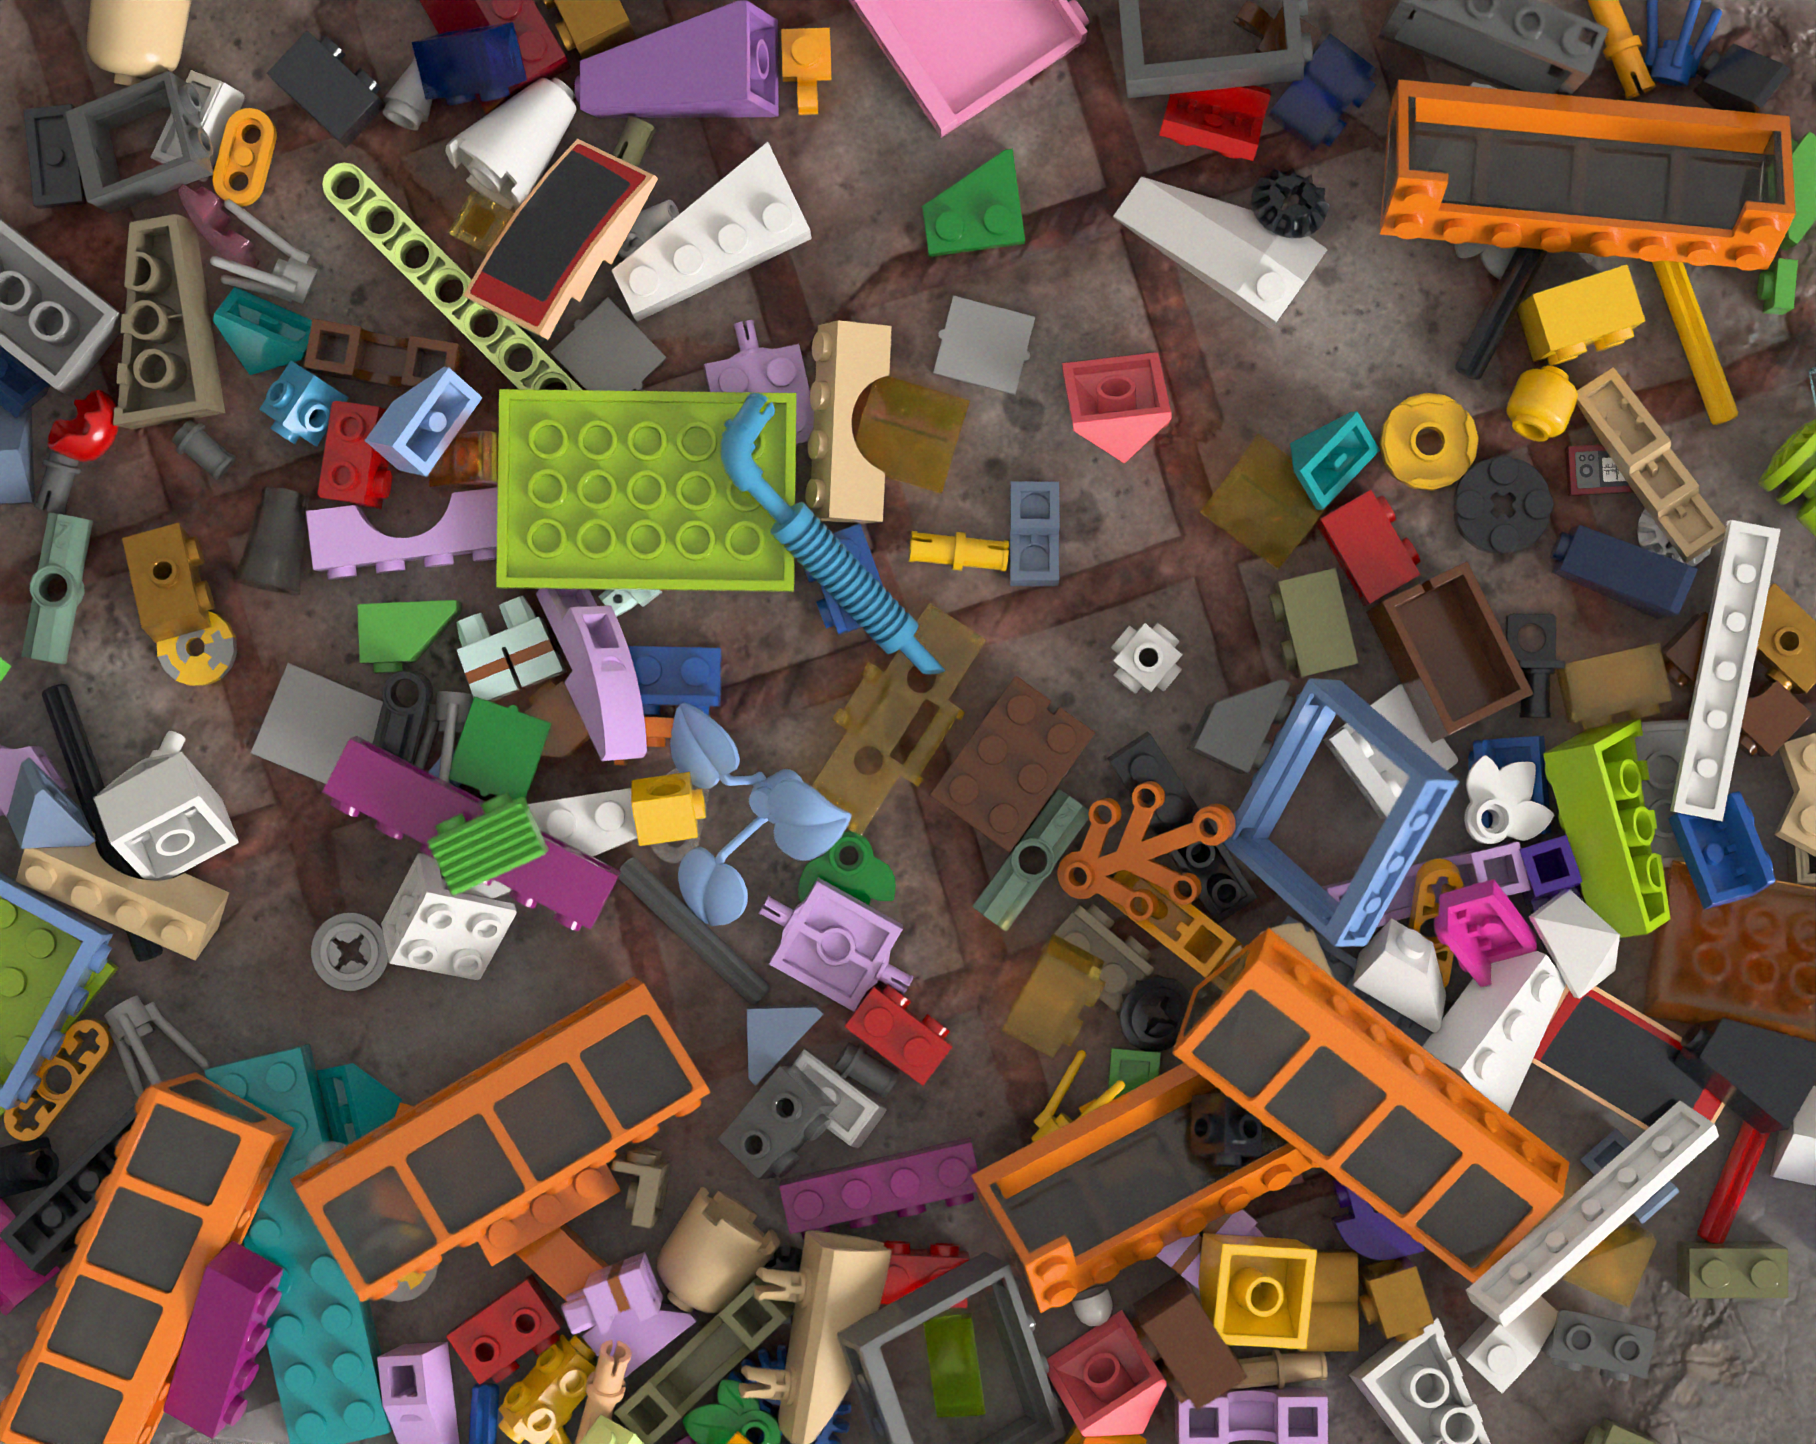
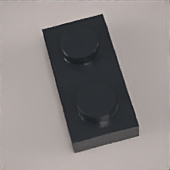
M72 104L23 109L33 205L37 209L86 204V195L65 113L76 108Z

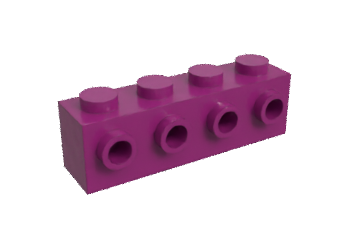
M971 1137L782 1179L779 1189L789 1233L801 1232L802 1239H805L806 1231L831 1232L829 1225L849 1221L850 1228L864 1227L878 1223V1214L897 1210L899 1218L917 1215L927 1211L926 1203L945 1200L946 1207L972 1202L975 1200L973 1193L977 1191L971 1175L978 1172Z
M234 1241L229 1243L206 1265L165 1402L164 1412L211 1439H214L227 1424L234 1426L240 1420L248 1404V1400L243 1398L245 1390L250 1386L259 1369V1365L254 1362L256 1355L262 1349L270 1334V1328L266 1326L268 1317L274 1312L281 1299L282 1292L277 1290L283 1268Z

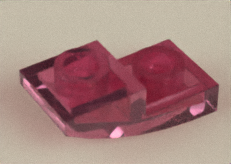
M182 184L177 192L189 217L203 237L226 260L257 269L261 262L250 254L254 244L232 229H229L225 236L222 235L232 220L231 217L221 210L225 201L202 185L194 192Z

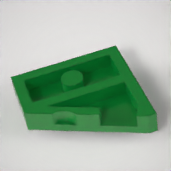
M1013 148L1005 149L922 206L929 257L1025 244Z

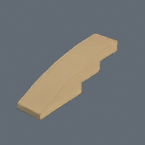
M1615 368L1609 369L1578 389V407L1631 489L1684 562L1688 563L1722 541L1725 537L1726 527L1699 494V484L1671 450V440Z

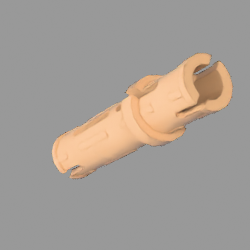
M612 1340L604 1342L600 1347L596 1369L587 1379L586 1393L588 1397L574 1444L581 1442L600 1414L612 1420L616 1403L620 1402L624 1396L626 1389L624 1375L632 1352L621 1341H617L613 1356H610L613 1346Z

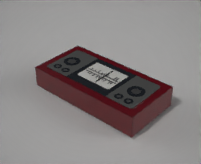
M1603 445L1569 446L1565 448L1568 496L1634 493Z

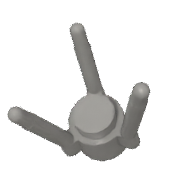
M230 199L224 202L225 208L290 257V259L285 261L279 258L272 274L234 261L213 256L210 259V263L213 266L247 277L242 278L225 274L221 276V282L241 289L276 296L290 303L293 300L303 305L318 270L307 265L310 254L294 248L245 209H242Z
M449 691L437 692L436 705H429L428 722L414 763L415 766L424 770L438 727L439 732H444L439 778L449 782L455 734H462L474 699L472 694Z
M138 995L105 1013L104 1017L111 1027L108 1030L117 1046L128 1079L137 1097H140L144 1089L129 1049L130 1046L133 1048L151 1085L163 1082L142 1043L143 1039L154 1032L150 1025L152 1022L203 1070L210 1067L209 1061L161 1015L154 1001L144 1006Z

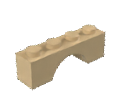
M833 321L818 325V332L813 338L812 356L816 361V380L810 390V405L814 410V425L808 439V454L812 459L811 479L806 487L805 499L807 506L814 513L813 516L818 517L820 521L858 524L883 522L885 472L871 465L858 450L852 434L851 420L854 405L861 392L873 381L889 375L891 326Z
M95 842L89 846L25 848L16 878L17 883L195 961L217 931L229 892L186 873L171 879L158 881L143 880L125 875L102 859L96 849Z

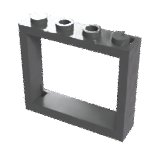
M1119 0L1127 97L1137 98L1304 80V62L1313 61L1311 33H1301L1300 16H1308V1L1282 0L1287 50L1144 65L1139 0Z
M1393 0L1378 38L1508 90L1571 96L1590 76L1609 28L1539 0ZM1414 9L1415 12L1413 14L1412 20L1408 19V16ZM1582 29L1592 32L1584 42L1578 41ZM1551 64L1564 69L1557 77L1548 74Z
M983 1252L837 1333L875 1444H913L880 1346L982 1289L984 1290L1025 1415L976 1444H1051L1066 1435L1058 1411L1062 1404L1057 1395L1051 1390L1046 1375L1049 1373V1365L1044 1354L1037 1348L1032 1333L1035 1330V1322L1029 1310L1022 1303L1018 1288L1021 1287L1020 1278L1013 1275L1011 1266L1007 1261Z

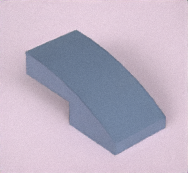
M1010 482V586L1059 585V482Z

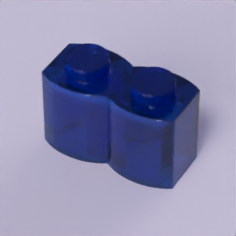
M1330 33L1313 54V61H1308L1304 66V80L1291 83L1272 108L1268 117L1313 151L1317 149L1321 142L1330 147L1347 125L1346 122L1340 119L1342 114L1351 103L1360 108L1377 86L1370 80L1377 68Z

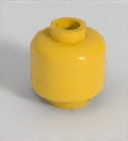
M1554 366L1530 369L1519 376L1509 399L1506 412L1510 421L1513 422V429L1518 434L1533 441H1546L1548 438L1556 437L1566 430L1577 404L1578 393L1575 386L1569 381L1568 374Z

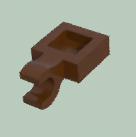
M1246 0L1233 23L1262 39L1255 52L1287 50L1283 7H1281L1273 19L1261 7ZM1300 18L1301 33H1311L1313 51L1323 31Z

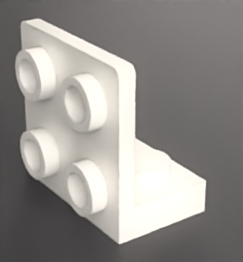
M1402 684L1397 685L1370 705L1445 770H1449L1458 763V757L1444 738L1434 743L1430 742ZM1345 723L1323 739V741L1380 819H1387L1409 776L1350 725Z
M418 853L381 923L389 963L479 980L516 915L515 905L464 893L453 896L449 890H446V882L444 878H441L437 861L426 854Z

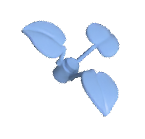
M682 703L677 707L671 732L672 737L670 739L671 756L677 770L680 773L690 772L692 784L702 789H709L715 786L719 779L727 786H754L749 796V804L752 811L758 817L722 848L716 858L707 849L695 847L685 854L679 866L678 882L680 891L690 910L700 920L710 924V926L726 925L743 914L748 901V892L739 872L732 866L724 864V862L762 824L767 821L775 824L774 838L778 847L788 856L796 860L805 861L818 857L837 842L846 829L851 814L830 803L817 790L804 783L801 777L790 769H782L768 778L762 772H757L751 776L730 775L729 773L736 770L739 766L740 759L737 748L729 734L698 708L687 703Z

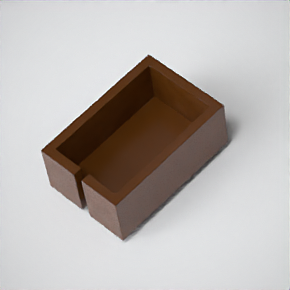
M1468 561L1427 580L1423 584L1420 583L1384 600L1366 612L1431 743L1533 694Z
M1016 675L930 793L932 798L1009 853L1096 733L1061 707L1057 708L1053 714L1049 712L1046 708L1051 703V700Z
M1180 1274L1133 1304L1137 1318L1131 1322L1135 1327L1134 1330L1138 1335L1137 1338L1153 1362L1162 1357V1360L1158 1362L1162 1368L1161 1371L1166 1377L1167 1384L1181 1404L1189 1399L1198 1411L1248 1378L1230 1345H1226L1203 1310L1202 1303L1188 1281Z

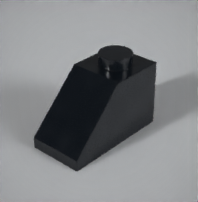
M1733 43L1722 55L1714 50L1696 72L1703 79L1693 92L1715 109L1756 113L1779 87L1791 69L1781 62Z

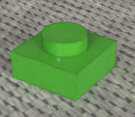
M1778 258L1771 262L1767 271H1761L1758 280L1757 296L1759 300H1764L1763 313L1783 315L1794 309L1798 260Z
M1111 1047L1107 1090L1118 1080L1124 1081V1089L1114 1097L1118 1098L1158 1077L1161 1053L1159 1051Z

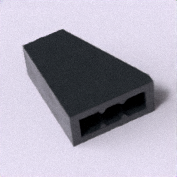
M1725 1018L1702 1023L1698 1022L1691 1026L1681 1040L1683 1048L1674 1061L1675 1064L1761 1134L1788 1130L1816 1083V1042Z

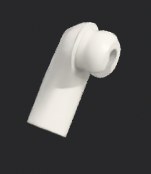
M666 200L640 211L618 254L626 259L654 236L658 230H661L679 215V211L674 202Z

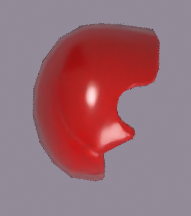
M92 390L85 399L74 400V405L78 411L74 419H57L54 421L47 438L49 449L82 462L94 461L105 454L113 444L119 426L113 425L114 407L117 408V405L111 395L101 390Z

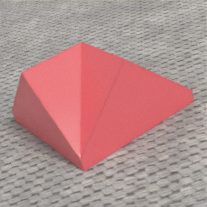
M1158 352L1062 363L1073 431L1121 462L1126 463L1162 428H1167L1170 423L1171 409Z
M1123 1310L1111 1316L1104 1324L1091 1329L1046 1359L1049 1365V1373L1047 1375L1084 1437L1143 1434L1167 1384L1163 1372L1156 1361H1152L1140 1343L1134 1327Z

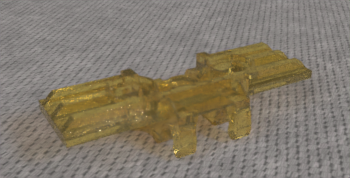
M930 603L918 619V629L913 636L946 670L943 673L935 674L936 681L933 688L926 693H917L910 689L906 678L909 670L915 665L899 650L885 672L870 662L867 663L861 672L864 679L844 710L839 707L831 719L847 729V732L813 783L812 788L817 790L830 803L851 814L846 828L860 837L900 775L919 787L924 779L920 777L922 771L956 719L961 721L966 713L949 702L948 699L986 639ZM927 700L940 709L904 765L892 759L890 754L923 702ZM866 746L878 749L883 757L881 769L873 775L861 774L854 764L857 751Z

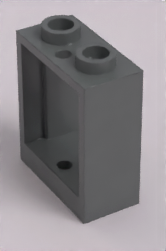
M167 71L65 112L87 202L112 214L213 174L209 158L213 154V147L208 134L201 126L198 111H201L202 103L197 90L191 83H187L175 74ZM170 106L183 157L121 180L109 130Z

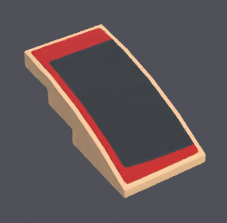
M577 138L545 173L516 210L488 251L463 296L548 340L570 298L578 302L581 301L602 260L612 265L658 178Z
M1566 984L1531 1063L1645 1131L1679 1101H1682L1713 1123L1716 1122L1725 1106L1722 1101L1674 1063L1683 1048L1681 1045L1682 1037L1597 986L1578 999L1573 997Z

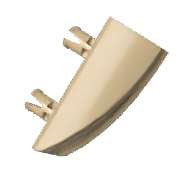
M816 1230L806 1231L800 1272L771 1270L763 1267L757 1269L756 1274L763 1281L777 1285L754 1286L755 1298L757 1300L770 1299L795 1302L785 1370L754 1368L744 1365L741 1370L742 1374L748 1380L759 1383L739 1384V1394L741 1398L781 1400L777 1424H779V1430L793 1444H810L814 1441L833 1416L852 1382L837 1333L879 1310L892 1249L885 1248L882 1242Z

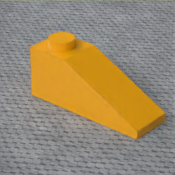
M1126 870L1118 871L1113 879L1135 891L1139 889L1152 891L1158 900V908L1155 914L1146 920L1136 921L1129 917L1124 906L1102 896L1205 979L1224 964L1225 959L1236 947L1241 946L1242 949L1245 947L1191 903L1187 905L1177 904L1171 899L1168 890ZM1136 897L1135 907L1137 910L1147 913V901L1142 897ZM1225 975L1213 985L1224 993L1230 986V983Z

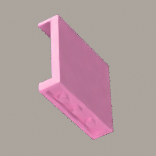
M848 0L941 138L1086 42L1088 33L1085 28L1089 24L1088 17L1076 0H1070L1069 2L1067 0Z

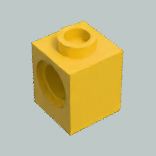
M690 772L635 779L631 782V804L639 846L698 838V819L706 818L703 791L702 789L693 790Z

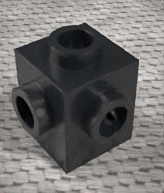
M1223 1092L1193 1095L1191 1155L1211 1157V1166L1240 1167L1241 1158L1262 1156V1122L1232 1098L1227 1097Z

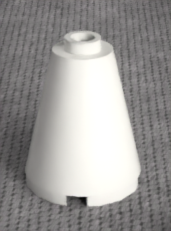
M539 78L454 137L446 145L445 152L449 161L455 169L463 163L471 173L466 181L488 201L505 211H509L514 205L516 212L540 181L577 110L573 102L575 94L563 81L557 78H553L551 81L546 78Z

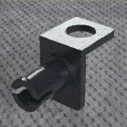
M1509 614L1507 616L1506 640L1533 692L1532 695L1521 700L1519 718H1551L1550 674H1555V670L1565 668V661H1556V616L1553 614ZM1527 624L1537 625L1544 632V645L1537 652H1526L1518 644V632Z
M40 1137L0 1147V1198L50 1186L58 1178L59 1159L57 1154L51 1149L48 1137Z

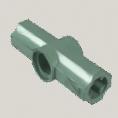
M48 513L38 571L33 575L30 582L32 603L22 657L66 665L77 606L81 603L84 596L82 578L93 525L92 520ZM61 575L66 580L67 592L61 600L54 602L48 595V585L54 577Z
M1057 788L1026 833L1013 847L1010 855L972 907L1007 932L1044 879L1051 874L1055 864L1089 819V810ZM1028 846L1040 847L1046 856L1044 868L1035 874L1024 872L1018 863L1021 851Z

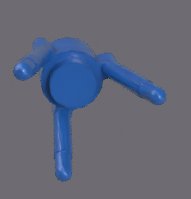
M1647 0V51L1644 62L1647 67L1652 68L1650 76L1653 81L1676 87L1688 86L1689 79L1696 77L1699 62L1722 15L1721 9L1716 8L1713 10L1692 51L1693 46L1689 44L1702 0H1690L1678 41L1664 40L1662 48H1658V0Z

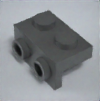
M1560 1309L1557 1313L1554 1331L1550 1332L1541 1350L1552 1358V1365L1580 1371L1581 1366L1586 1365L1600 1368V1375L1615 1380L1628 1381L1630 1375L1647 1379L1656 1332L1652 1328Z

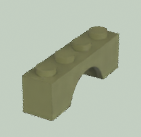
M759 1276L756 1277L734 1300L614 1412L621 1422L643 1444H654L732 1368L794 1311L795 1302L770 1299L757 1300L755 1298L754 1286L777 1284L763 1281Z

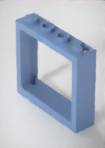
M1309 678L1301 694L1297 695L1296 703L1284 726L1275 735L1274 744L1262 767L1253 776L1252 785L1240 808L1233 814L1236 821L1235 831L1223 844L1335 947L1366 946L1459 781L1341 680ZM1336 714L1409 776L1407 783L1340 903L1268 839Z
M0 872V896L83 941L4 1086L0 1084V1106L9 1110L19 1106L21 1101L27 1104L33 1091L38 1089L42 1078L36 1076L45 1058L51 1061L63 1044L65 1034L61 1033L60 1030L68 1016L75 1017L85 1004L89 991L84 989L92 972L100 973L108 962L106 958L112 947L108 946V943L114 933L39 892L17 883L15 879Z

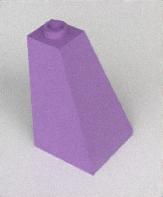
M747 0L736 1L580 61V75L575 80V96L580 104V110L597 118H628V116L636 118L779 117L778 20Z

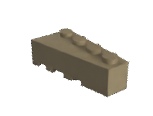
M178 214L129 222L124 287L127 288L126 311L125 314H122L120 333H123L124 337L122 362L118 363L116 383L120 384L118 408L114 407L113 425L137 429L225 413L196 222Z

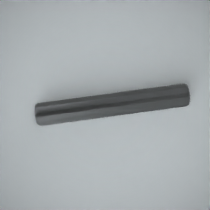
M632 857L628 859L618 869L621 871L618 879L749 1004H757L769 991V985L637 858Z

